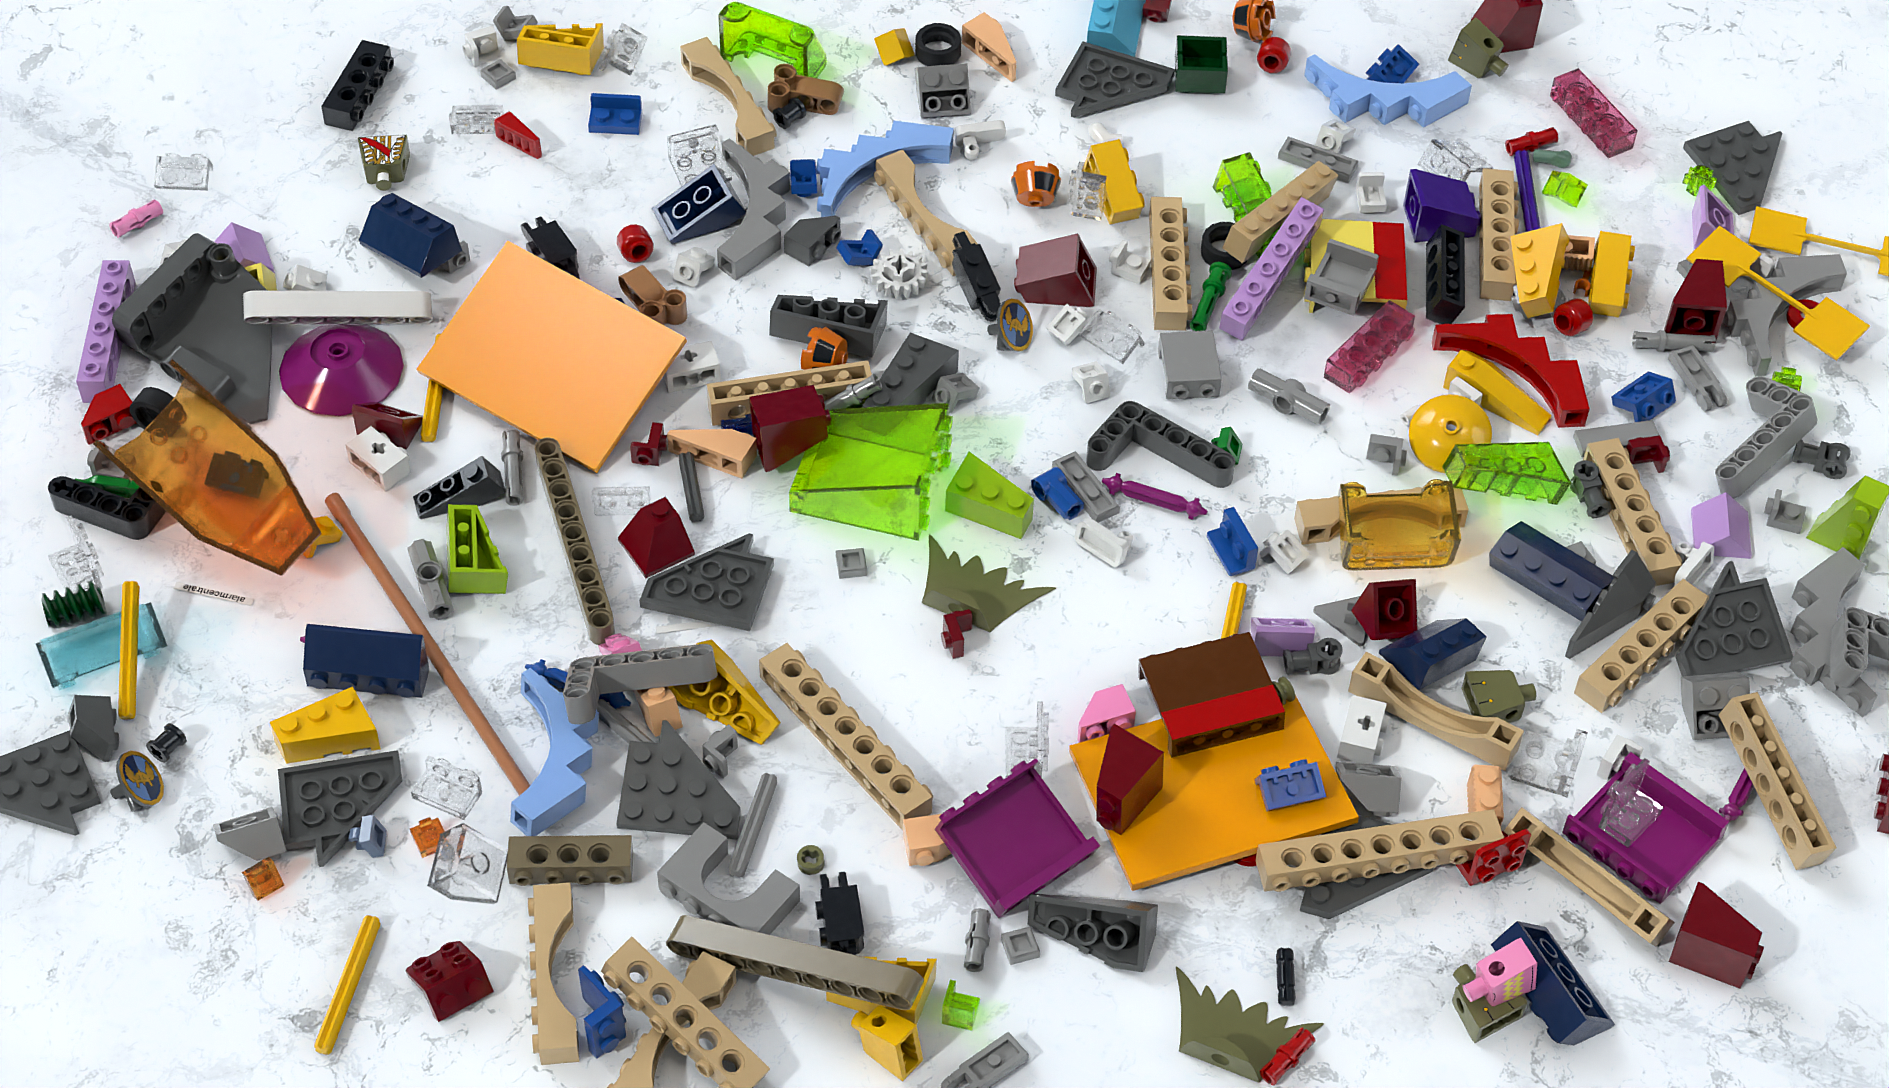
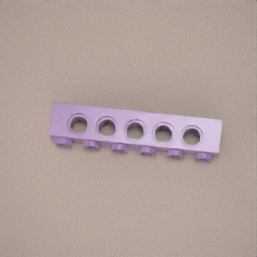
M1303 197L1300 198L1222 312L1219 329L1241 341L1244 339L1320 227L1324 212L1323 208Z
M129 260L102 261L76 380L83 403H91L95 394L114 386L123 343L119 340L116 329L112 324V317L116 309L134 292L135 279Z

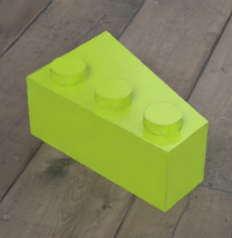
M969 451L946 489L945 511L1019 539L1023 538L1033 520L1034 498Z
M1865 475L1841 499L1836 500L1826 512H1822L1817 517L1806 538L1836 552L1844 547L1857 559H1860L1873 535L1888 499L1889 485Z
M448 504L446 523L448 593L506 594L508 571L501 563L498 549L493 545L489 537V530L478 506Z

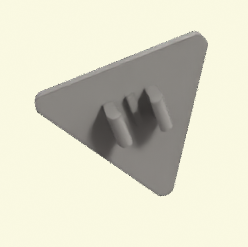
M1360 596L1314 607V614L1356 645H1363L1366 632L1351 611Z

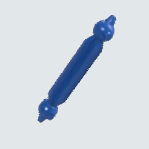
M542 659L534 664L525 665V669L531 668L539 676H544L549 684L564 689L568 672L558 668L547 669L546 661ZM623 692L606 693L599 696V699L609 702L616 710L623 706H631V702Z

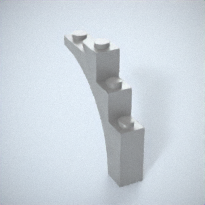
M729 138L722 143V159L743 183L749 203L741 225L725 243L717 248L718 268L736 281L781 249V230L777 225L786 219V203L781 196L790 191V172L785 166L779 165L773 159L764 164L759 158L747 152L742 145L735 143Z
M1840 254L1780 257L1776 268L1772 271V278L1764 279L1795 300H1800L1823 293L1841 291L1847 272ZM1754 280L1752 289L1748 291V299L1730 300L1723 321L1724 325L1729 328L1731 337H1740L1741 344L1745 346L1747 351L1748 365L1752 366L1755 376H1766L1772 359L1768 343L1769 328L1776 318L1789 308L1791 304Z
M1842 547L1800 578L1796 584L1791 598L1799 606L1805 608V610L1796 616L1790 633L1799 642L1804 643V645L1795 651L1789 668L1797 677L1803 679L1810 686L1819 680L1827 690L1838 696L1850 709L1864 717L1871 711L1878 695L1861 677L1850 688L1838 686L1830 677L1831 630L1837 622L1838 605L1844 594L1858 582L1865 565Z

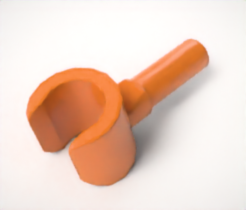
M1585 270L1583 277L1576 280L1573 289L1574 294H1576L1577 289H1584L1586 291L1584 297L1589 295L1591 284L1588 280L1591 271Z

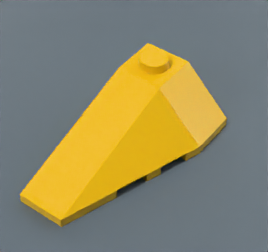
M1460 350L1448 365L1443 388L1449 390L1450 382L1458 376L1483 394L1480 404L1482 408L1537 436L1550 421L1552 415L1494 363L1471 351Z
M712 639L696 643V645L708 644L713 647L717 677L703 683L668 686L683 706L695 709L713 721H718L726 726L729 724L738 734L760 745L764 744L781 722L734 661Z

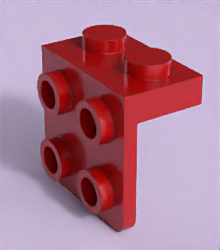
M1524 829L1509 836L1502 831L1504 838L1479 848L1473 860L1456 865L1468 884L1472 886L1479 882L1487 883L1498 874L1506 871L1510 873L1520 868L1531 837L1529 830Z

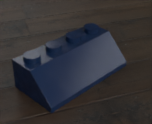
M394 193L383 196L371 206L359 238L362 246L421 278L462 251L453 224Z
M1523 521L1507 529L1489 552V563L1492 568L1581 622L1589 611H1593L1599 599L1598 596L1603 589L1608 590L1614 579L1610 573Z
M317 624L306 625L303 672L307 686L316 689L330 688L340 690L353 686L355 691L369 692L375 695H399L404 698L423 697L430 670L423 635Z
M1516 921L1490 944L1496 952L1519 938L1523 940L1537 962L1536 989L1525 993V995L1531 1002L1529 1004L1530 1009L1537 1017L1542 1018L1548 1027L1546 1029L1548 1035L1556 1043L1574 1046L1611 1029L1615 1025L1547 927Z

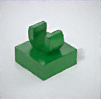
M1231 426L1221 428L1220 436L1212 439L1211 443L1230 453L1235 459V465H1238L1243 444Z

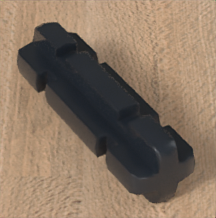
M1282 947L1277 950L1276 954L1278 1003L1281 1006H1293L1296 999L1294 989V953L1291 948Z

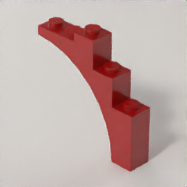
M1513 314L1486 315L1484 323L1435 325L1431 342L1433 350L1471 351L1482 358L1494 361L1514 371L1529 382L1543 397L1553 413L1558 428L1585 427L1590 408L1578 361H1551L1545 337L1518 338Z

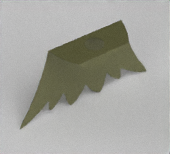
M929 534V568L926 588L921 603L946 614H950L953 611L970 609L972 625L985 631H993L1000 623L1019 609L1053 591L1056 587H1034L1020 590L1024 580H1017L1004 585L1007 575L1006 567L997 568L983 574L982 561L978 555L972 557L961 566L956 551H953L949 559H947L938 542Z
M1176 966L1181 1003V1036L1179 1052L1259 1083L1263 1079L1259 1071L1276 1054V1049L1280 1045H1285L1299 1028L1303 1027L1304 1030L1307 1029L1313 1033L1324 1025V1023H1307L1284 1028L1288 1020L1287 1016L1279 1017L1266 1023L1267 1003H1257L1242 1012L1240 1000L1233 989L1228 991L1216 1004L1215 997L1209 986H1205L1200 996L1193 983Z

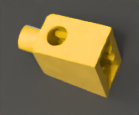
M883 1006L876 1007L869 1015L863 1011H859L854 1015L851 1026L860 1032L865 1053L898 1079L904 1081L923 1061L916 1024Z

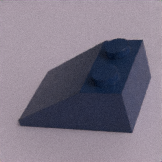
M715 164L651 208L671 244L726 228L747 212L731 183Z

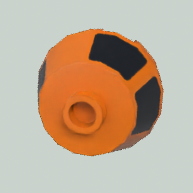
M1273 0L1237 1L1232 16L1234 31L1237 35L1258 43L1265 41L1273 34V31L1269 30L1271 19H1276Z
M1027 161L1016 166V171H1013V176L1011 177V184L1019 203L1030 207H1043L1050 205L1054 201L1061 185V178L1059 177V169L1055 165L1048 163L1047 167L1035 166V161Z
M814 327L810 330L807 336L812 339L808 344L807 350L802 349L801 369L806 370L847 363V341L827 327L823 329Z

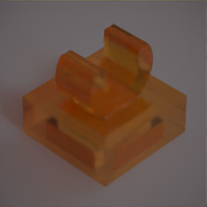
M430 817L418 821L419 825L410 828L411 836L422 858L450 847L449 839L439 818L433 820Z
M270 857L242 872L253 897L257 901L284 886L283 880Z

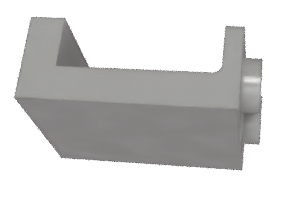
M1330 239L1327 243L1326 253L1315 274H1310L1307 280L1304 299L1354 316L1376 274L1379 256Z
M1213 331L1160 333L1158 355L1159 359L1163 361L1166 379V399L1218 397L1220 395L1222 378Z

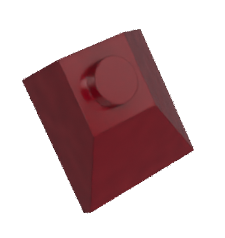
M666 496L640 508L618 536L619 543L645 579L695 555L680 515Z

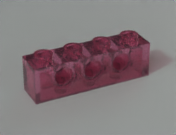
M1579 68L1554 77L1550 97L1607 158L1633 149L1638 130Z
M1389 300L1326 360L1323 378L1349 394L1357 386L1361 387L1367 380L1368 375L1372 371H1378L1383 361L1388 356L1392 357L1403 341L1407 342L1410 340L1415 331L1413 327L1415 315Z

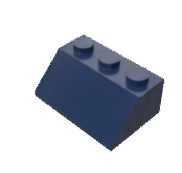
M1467 618L1436 620L1381 648L1379 654L1392 664L1413 686L1421 690L1476 661L1487 636Z

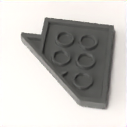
M1082 41L1056 87L1055 96L1075 102L1071 109V117L1075 118L1165 93L1175 76V69Z
M1748 120L1687 140L1684 143L1683 149L1738 215L1755 210L1756 206H1761L1783 133L1778 131L1762 137Z
M748 533L648 578L639 600L640 608L750 631L774 567V558L749 553L754 540L753 534Z
M1729 561L1724 566L1675 656L1682 677L1743 672L1789 662L1793 659V654L1767 578L1740 583L1733 561Z
M667 720L662 721L659 743L629 741L616 823L617 828L692 835L704 822L726 836L727 839L737 840L741 815L740 806Z
M70 730L0 756V813L76 836L79 834L72 814L101 804L78 744L71 737Z
M398 750L278 769L286 851L316 846L318 866L324 867L349 840L350 829L360 828L362 817L372 815L402 782Z
M1358 815V823L1322 833L1321 835L1392 824ZM1434 868L1410 869L1399 874L1390 872L1378 874L1372 878L1358 877L1340 883L1331 881L1319 883L1313 887H1306L1300 912L1331 919L1433 872Z

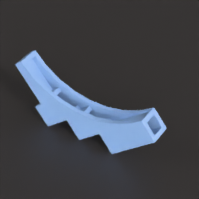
M1315 54L1307 58L1304 75L1310 83H1313L1326 97L1330 98L1329 109L1345 123L1369 111L1374 118H1377L1383 125H1386L1407 113L1424 128L1468 104L1472 87L1456 71L1440 78L1415 83H1383L1362 79L1329 65Z
M893 120L891 131L887 130L885 138L859 135L857 145H852L851 152L824 149L822 159L818 158L816 164V174H820L821 192L824 193L823 196L818 197L817 211L821 212V217L835 216L838 207L845 197L858 185L874 176L876 160L902 149L914 164H949L953 149L954 128Z
M529 668L521 673V694L534 706L544 722L550 740V750L541 773L526 791L511 802L510 822L526 836H537L585 803L586 782L580 774L592 765L593 747L586 739L598 732L599 712L596 709L595 717L590 722L571 724L568 720L563 693L558 692L552 687L544 676H539L534 670Z

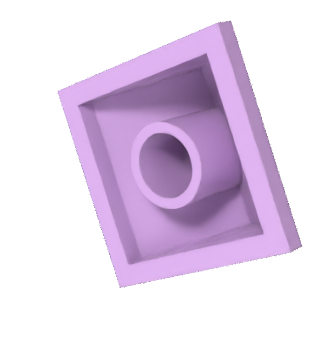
M1705 185L1700 186L1692 210L1694 249L1719 225L1734 235L1733 213Z
M231 222L214 241L217 244H228L232 248L235 259L243 267L262 263L275 273L261 233Z
M1725 492L1692 507L1691 519L1694 548L1699 549L1704 541L1714 546V556L1751 559L1748 511L1728 493Z
M1251 617V636L1260 656L1283 657V650L1288 649L1290 652L1306 650L1307 644L1313 643L1315 627L1309 619Z

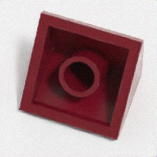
M369 402L353 404L352 406L357 435L372 426L379 433H385L396 447H402L406 450L422 425L423 416L381 403Z
M1416 579L1370 582L1351 611L1371 640L1403 638L1418 630Z

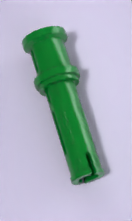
M1214 262L1210 265V275L1202 285L1204 293L1190 322V328L1193 331H1206L1217 300L1226 291L1225 284L1232 276V269L1225 263Z

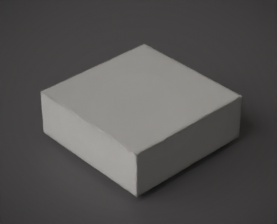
M501 59L480 70L481 77L495 89L516 79L515 71Z
M864 548L836 550L839 579L867 576Z
M1031 926L1001 934V941L1010 965L1040 958V950Z

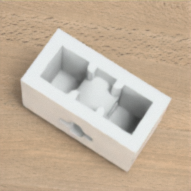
M712 341L696 343L682 348L663 376L668 393L721 382L720 363Z
M372 426L345 444L349 462L385 492L411 473L408 453L402 447H396L385 433H379Z
M1352 695L1337 758L1360 764H1372L1374 755H1381L1384 739L1379 738L1380 732L1386 733L1390 717L1384 715L1387 703Z

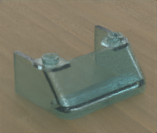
M151 602L139 604L137 656L143 654L144 659L161 654L160 648L167 647ZM121 611L34 642L52 688L58 686V689L62 690L76 685V678L120 662Z

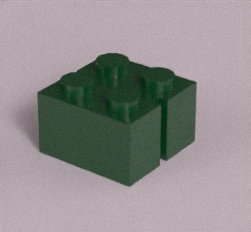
M1177 35L1175 48V92L1225 93L1228 75L1227 37Z

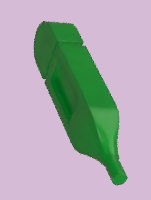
M94 475L87 479L75 478L77 481L124 498H131L135 491L145 484L142 481H130V479Z

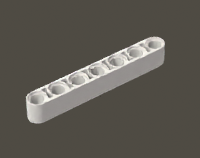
M248 291L243 294L244 321L250 324H426L433 320L431 293L426 291Z

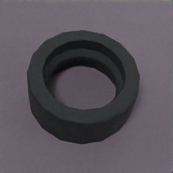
M945 23L925 25L916 34L915 55L918 61L925 66L955 64L961 57L962 36L956 28ZM934 41H942L950 44L951 47L944 50H933L925 45Z
M1218 222L1205 229L1201 242V256L1205 263L1211 265L1214 262H1222L1227 264L1232 270L1246 264L1247 260L1241 263L1228 252L1217 250L1211 245L1216 241L1226 240L1232 225L1235 223Z
M143 388L130 405V413L137 424L148 433L157 437H173L186 420V412L179 401L168 392L159 388Z

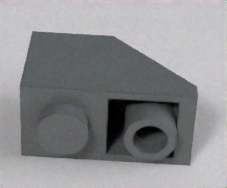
M828 216L800 219L784 234V253L810 266L816 259H820L832 244H835L840 239V217Z
M74 695L68 712L71 737L103 762H109L113 750H118L119 733L114 732L117 712L116 709L112 708L111 696Z

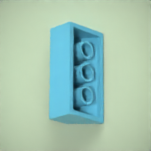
M1094 0L1087 31V43L1135 57L1143 18V4H1145L1146 0Z

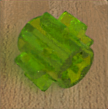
M1697 165L1694 168H1689L1688 173L1684 175L1682 183L1687 185V192L1697 197L1700 186L1705 185L1711 191L1715 187L1717 179L1712 177L1713 170L1709 167Z
M1782 366L1781 372H1773L1771 380L1800 391L1802 376L1795 375V368Z

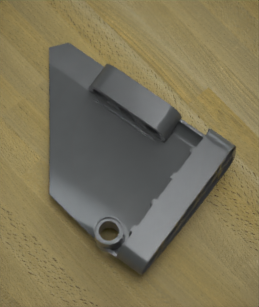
M195 233L116 309L112 317V324L122 343L159 364L161 369L171 378L249 424L268 420L272 324L246 323L244 321L243 294L245 292L268 290L235 259L232 248L228 244H217L207 237Z

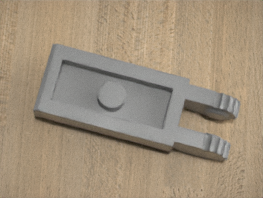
M1694 345L1669 352V361L1693 396H1696L1697 404L1704 412L1711 410L1713 406L1707 392H1711L1712 400L1717 406L1722 407L1727 404V397L1719 385V380Z
M1007 1032L959 1065V1069L945 1078L940 1086L941 1088H956L966 1079L969 1085L964 1088H988L1026 1062L1029 1054L1010 1032Z

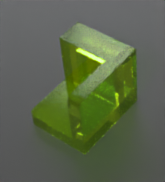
M1552 171L1542 190V194L1556 197L1567 205L1577 208L1588 184L1570 173Z
M950 979L942 1006V1024L972 1031L980 1005V998L957 993L956 981Z

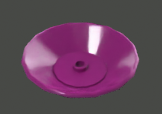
M328 324L319 326L300 336L284 353L279 368L282 390L295 405L314 414L344 416L352 414L353 404L380 403L384 401L398 386L404 364L400 347L386 332L368 324Z

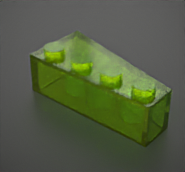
M1250 152L1222 160L1212 187L1216 193L1221 192L1225 198H1222V203L1226 209L1232 208L1234 213L1233 219L1236 223L1272 196L1269 183L1264 181L1260 165L1256 160L1254 161ZM1280 227L1270 236V238L1263 244V246L1256 253L1258 258L1261 257V255L1263 254L1271 240L1274 238Z
M1549 442L1455 444L1442 466L1453 488L1486 493L1489 489L1500 493V496L1510 497L1513 493L1525 495V500L1547 499L1549 504L1555 505L1559 503L1571 484Z

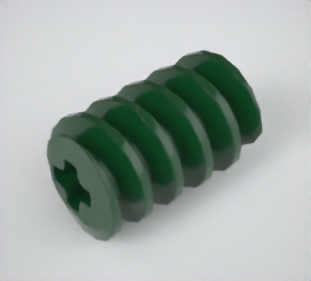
M88 581V589L86 591L80 584H77L76 593L74 594L69 587H65L63 597L57 590H53V599L51 600L46 593H42L41 601L49 628L51 620L56 627H60L62 617H64L68 624H72L74 614L80 621H83L85 611L88 612L91 618H95L97 608L103 615L107 614L100 585L96 588L92 581Z

